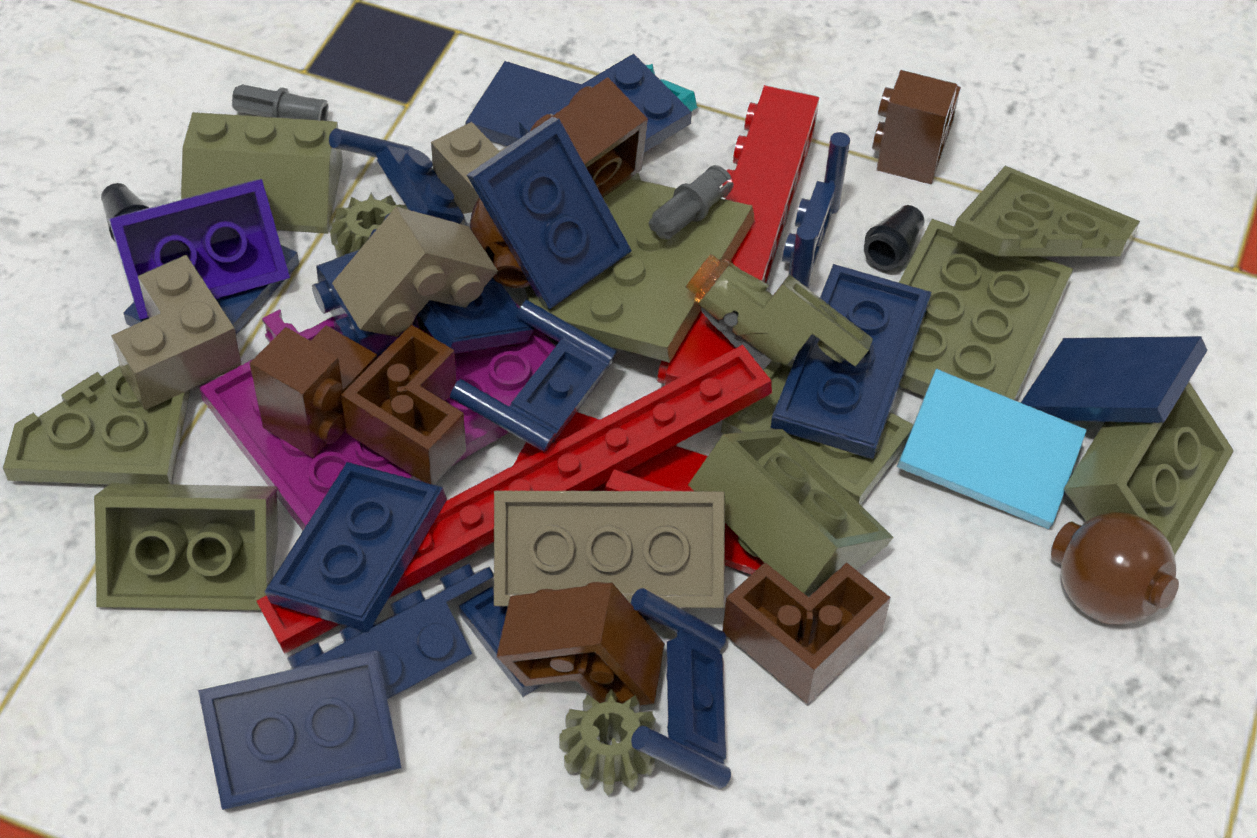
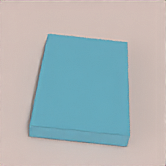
M936 369L897 467L1049 529L1055 520L1065 492L1064 487L1069 481L1087 430Z

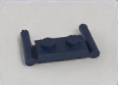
M335 128L331 131L329 144L332 148L378 158L377 162L409 210L447 221H455L458 224L463 222L464 215L453 200V192L441 182L432 168V161L423 152L414 149L412 146Z
M836 132L831 135L824 182H816L810 200L801 199L795 220V227H798L796 234L789 233L783 251L782 262L790 264L788 275L790 274L808 289L811 274L829 226L831 215L837 213L840 209L850 146V137L843 132Z
M525 300L518 310L516 318L558 341L559 343L514 398L510 406L462 379H459L453 387L450 398L541 451L546 452L551 443L556 441L601 381L604 371L611 366L618 351L534 303Z
M640 588L631 598L633 609L675 631L677 637L667 641L668 737L646 726H640L632 735V747L716 788H724L731 778L730 768L724 765L726 742L723 657L720 654V650L726 642V634L654 593Z

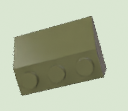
M192 112L182 147L181 199L262 179L276 230L328 234L343 165L342 150L332 148L329 144L331 131L335 128L339 129L338 122Z
M1188 382L1164 423L1104 422L1065 485L1064 490L1085 521L1095 516L1112 512L1129 513L1148 520L1165 535L1175 556L1234 450L1190 382Z
M783 429L723 434L688 484L694 491H725V523L739 536L738 541L740 545L751 555L759 557L764 563L766 562L808 597L846 562L858 570L887 547L894 538Z
M111 483L94 496L96 607L260 610L256 601L266 596L264 591L273 579L278 542L277 486Z

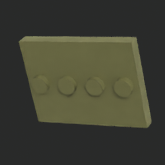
M630 178L603 199L632 251L551 309L542 306L538 297L535 298L533 303L610 347L670 362L701 311L702 307L699 303L725 271L755 221L753 206L719 199L709 208L708 214L704 219L697 222L691 221L670 239H660L656 232L651 231L649 220L652 219L653 212L673 198L676 188Z
M931 219L899 283L932 292L925 317L899 387L925 396L935 370L938 369L1016 401L1068 286L1073 268L1039 256H995L991 253L973 251L966 246L965 242L951 237L954 226Z

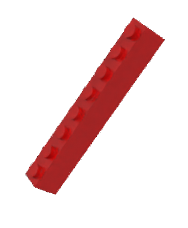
M766 85L763 87L758 104L752 102L749 104L744 124V130L748 131L747 137L738 136L733 155V163L737 164L735 170L727 169L731 179L723 183L722 187L728 182H733L732 191L723 198L752 205L755 218L730 263H733L740 270L768 283L814 136L820 97ZM700 311L670 362L661 360L657 382L667 385L736 347Z

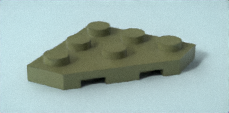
M1005 165L957 218L951 237L965 242L966 246L973 251L991 253L995 256L1120 257L1134 238L1140 221Z
M120 365L103 376L96 372L61 394L63 401L39 417L33 412L14 424L3 465L8 481L103 485L111 483L172 484L191 389L144 410L121 373Z

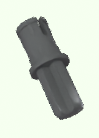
M242 84L235 87L233 91L232 108L238 112L262 117L327 121L329 106L327 104L328 101L324 99L291 94L287 88L283 87L273 91Z
M713 165L692 183L678 186L674 190L673 198L653 212L652 219L649 220L651 231L656 232L660 239H670L691 221L697 222L704 219L708 214L709 208L732 191L733 182H728L720 188L723 183L731 179L730 174L721 166Z

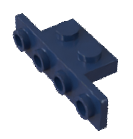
M470 563L440 578L444 587L442 590L425 598L421 589L391 603L390 607L394 615L375 625L373 624L369 633L347 626L339 631L343 641L323 651L319 642L289 656L287 660L291 668L288 670L377 650L386 696L389 699L472 654L446 602L493 578L494 574L490 566L474 572Z

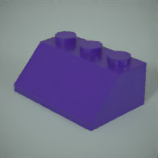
M262 179L108 218L139 319L149 316L146 312L138 276L187 255L215 299L290 278Z

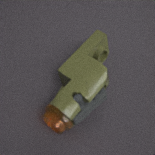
M710 254L685 287L695 295L692 300L702 307V313L736 348L743 344L753 358L765 355L774 362L788 365L813 334L820 339L817 345L826 355L839 363H843L846 359L856 367L868 352L873 338L790 274L772 295L767 291L769 284L740 270L728 259L724 258L721 262L714 255Z

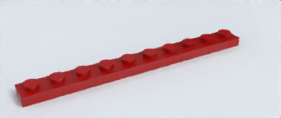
M742 344L551 445L546 452L539 451L448 499L389 598L494 542V491H591L606 483L614 469L626 472L772 394L771 379ZM267 596L256 601L284 654L340 625L272 604Z

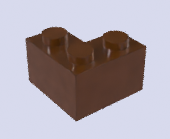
M900 70L894 89L885 87L879 105L878 115L886 117L885 122L879 121L872 145L873 150L880 151L877 171L932 185L954 121L960 86H957L956 83Z
M327 325L311 341L285 327L250 362L263 428L314 459L327 444L335 443L343 434L346 426L341 394L377 359V354Z
M411 325L341 394L346 433L422 482L433 485L466 451L464 413L445 402L450 397V393L456 384L454 350Z
M765 562L726 597L722 631L731 641L808 704L883 632L891 597L847 562L808 597Z
M591 582L581 587L559 590L541 589L535 593L510 596L496 657L524 686L577 681L599 703L605 702L606 694L612 689L617 696L618 703L623 704L635 695L639 701V706L655 704L665 643L644 618L633 609L634 607L613 582Z

